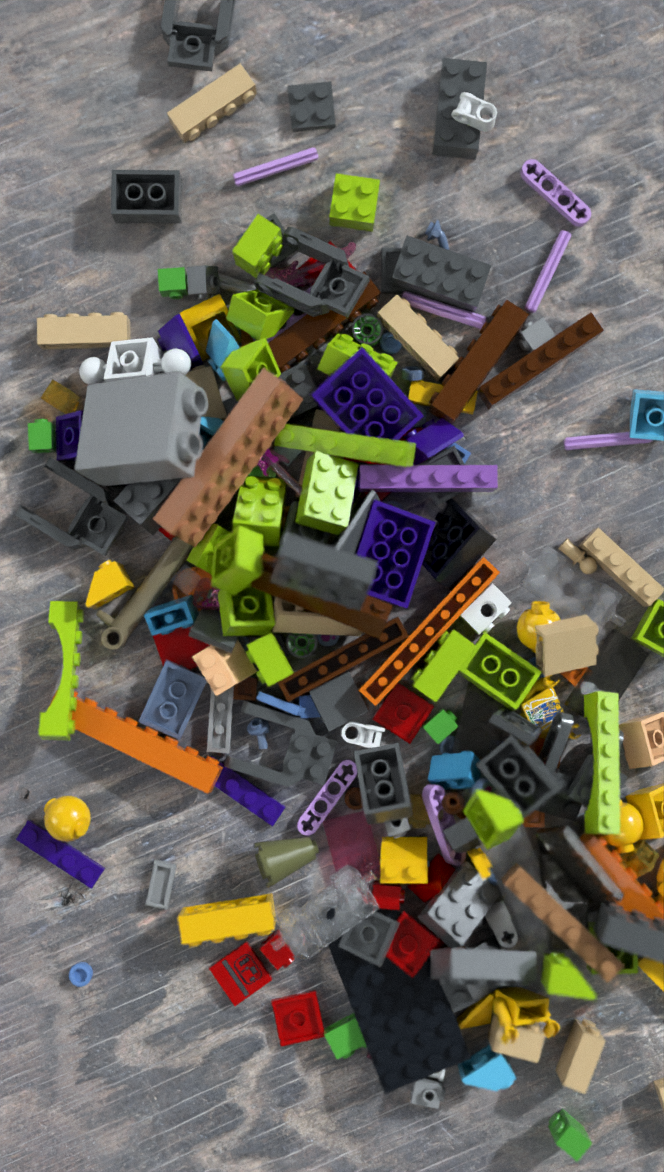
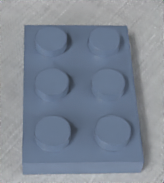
M166 659L138 722L180 740L207 682L204 675Z

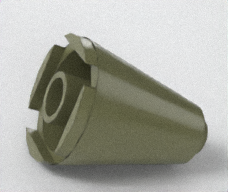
M309 837L253 843V848H258V854H255L262 879L267 878L269 881L265 884L267 888L272 887L315 860L316 854L319 853L316 841H311Z

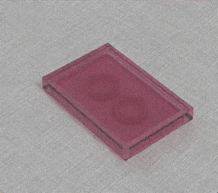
M364 810L323 821L340 888L380 878V859L372 829L367 824Z

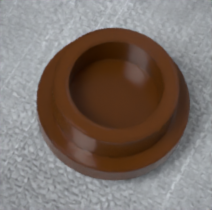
M352 787L347 790L344 797L345 804L352 810L363 808L360 788Z

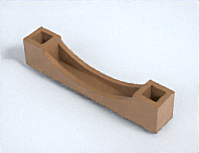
M517 862L501 878L504 885L607 983L624 967L617 957L566 911Z

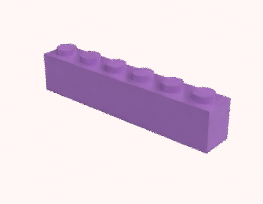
M360 465L358 469V492H370L371 490L375 492H493L498 488L497 465H413L409 467L398 465Z

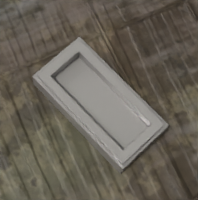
M154 860L145 906L168 909L177 863Z

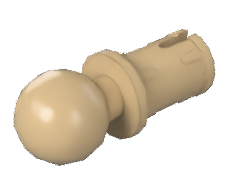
M568 538L558 548L573 561V565L577 562L580 564L582 573L592 574L597 570L596 560L592 557H585L586 551H581Z

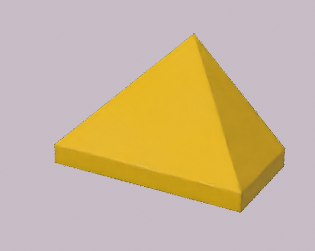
M492 992L470 1005L456 1018L460 1029L491 1023L494 1001Z

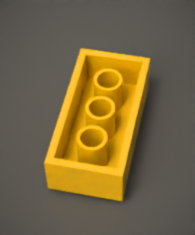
M269 893L183 907L178 915L182 944H188L189 947L201 945L202 941L211 940L212 943H219L225 941L226 937L234 936V939H243L251 933H257L258 936L270 934L271 930H275L276 925L273 894Z

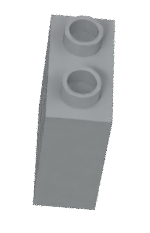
M179 371L88 385L75 471L101 486L194 477L196 459L202 454V441L199 436L201 416L206 413L208 408L205 391Z

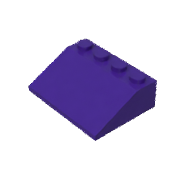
M363 347L309 394L343 433L399 440L423 417V414Z
M373 499L355 554L377 562L372 584L367 595L397 607L408 608L436 522Z

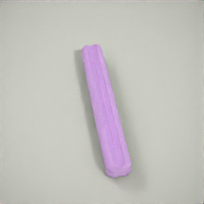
M313 147L234 173L233 178L235 184L241 186L318 160V153Z
M560 231L525 305V310L531 313L536 312L571 238L569 232Z
M404 291L402 295L413 308L479 329L487 321L485 316Z
M630 432L567 437L564 439L565 450L650 443L653 440L630 438Z

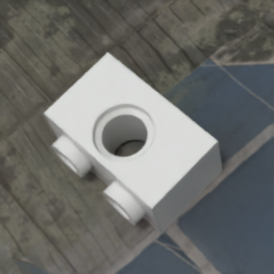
M492 583L459 617L477 635L481 632L487 633L494 626L492 622L497 617L501 619L510 611L508 606L512 602ZM484 604L492 608V614L489 617H484L481 614V607Z

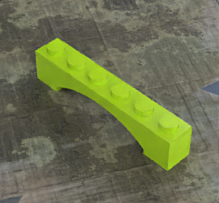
M286 423L285 427L276 436L274 446L311 452L319 451L329 455L409 467L413 466L416 443Z
M50 601L48 623L52 629H57L61 640L63 671L53 702L46 712H40L38 736L42 740L70 741L71 734L75 733V720H72V712L77 709V698L74 697V689H78L79 685L76 666H80L81 659L77 649L78 644L82 643V631H79V624L83 623L84 610L80 608L78 602Z
M597 691L584 695V718H587L594 753L592 792L588 808L585 810V834L614 835L620 834L618 693Z

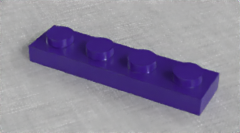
M220 761L218 765L222 766L223 769L215 787L273 826L286 806L234 770L223 766L224 763Z
M31 819L27 821L16 838L17 841L91 889L105 870V867L68 843L53 838L45 828Z

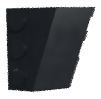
M453 498L445 501L447 503L443 513L438 512L435 518L437 524L433 529L422 563L436 581L450 590L460 582L496 541L489 531Z

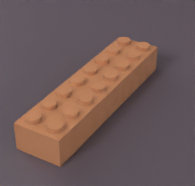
M263 368L202 451L201 456L196 459L194 477L183 478L153 519L170 534L196 547L304 399L281 379Z

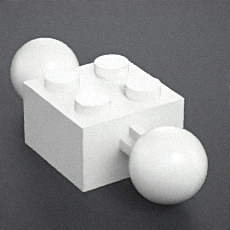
M153 337L114 341L110 345L107 364L97 357L87 358L80 365L79 374L83 382L88 385L158 375L161 371L165 373L179 371L186 375L190 370L191 360L189 355L181 349H171L163 356Z

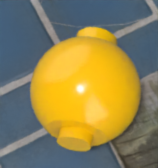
M533 601L531 602V609L525 610L518 619L517 635L524 646L536 653L537 636L535 626L549 624L561 619L555 611L550 609L549 602Z
M61 796L57 799H50L44 807L46 830L56 840L62 842L75 841L87 832L91 815L88 806L80 798Z
M620 799V834L603 835L608 841V845L615 846V850L618 853L633 851V844L641 837L643 820L639 811L631 804L624 803Z

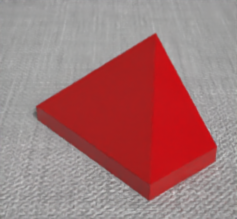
M439 853L429 863L428 884L408 885V888L424 903L443 889L455 870L453 866L445 862Z

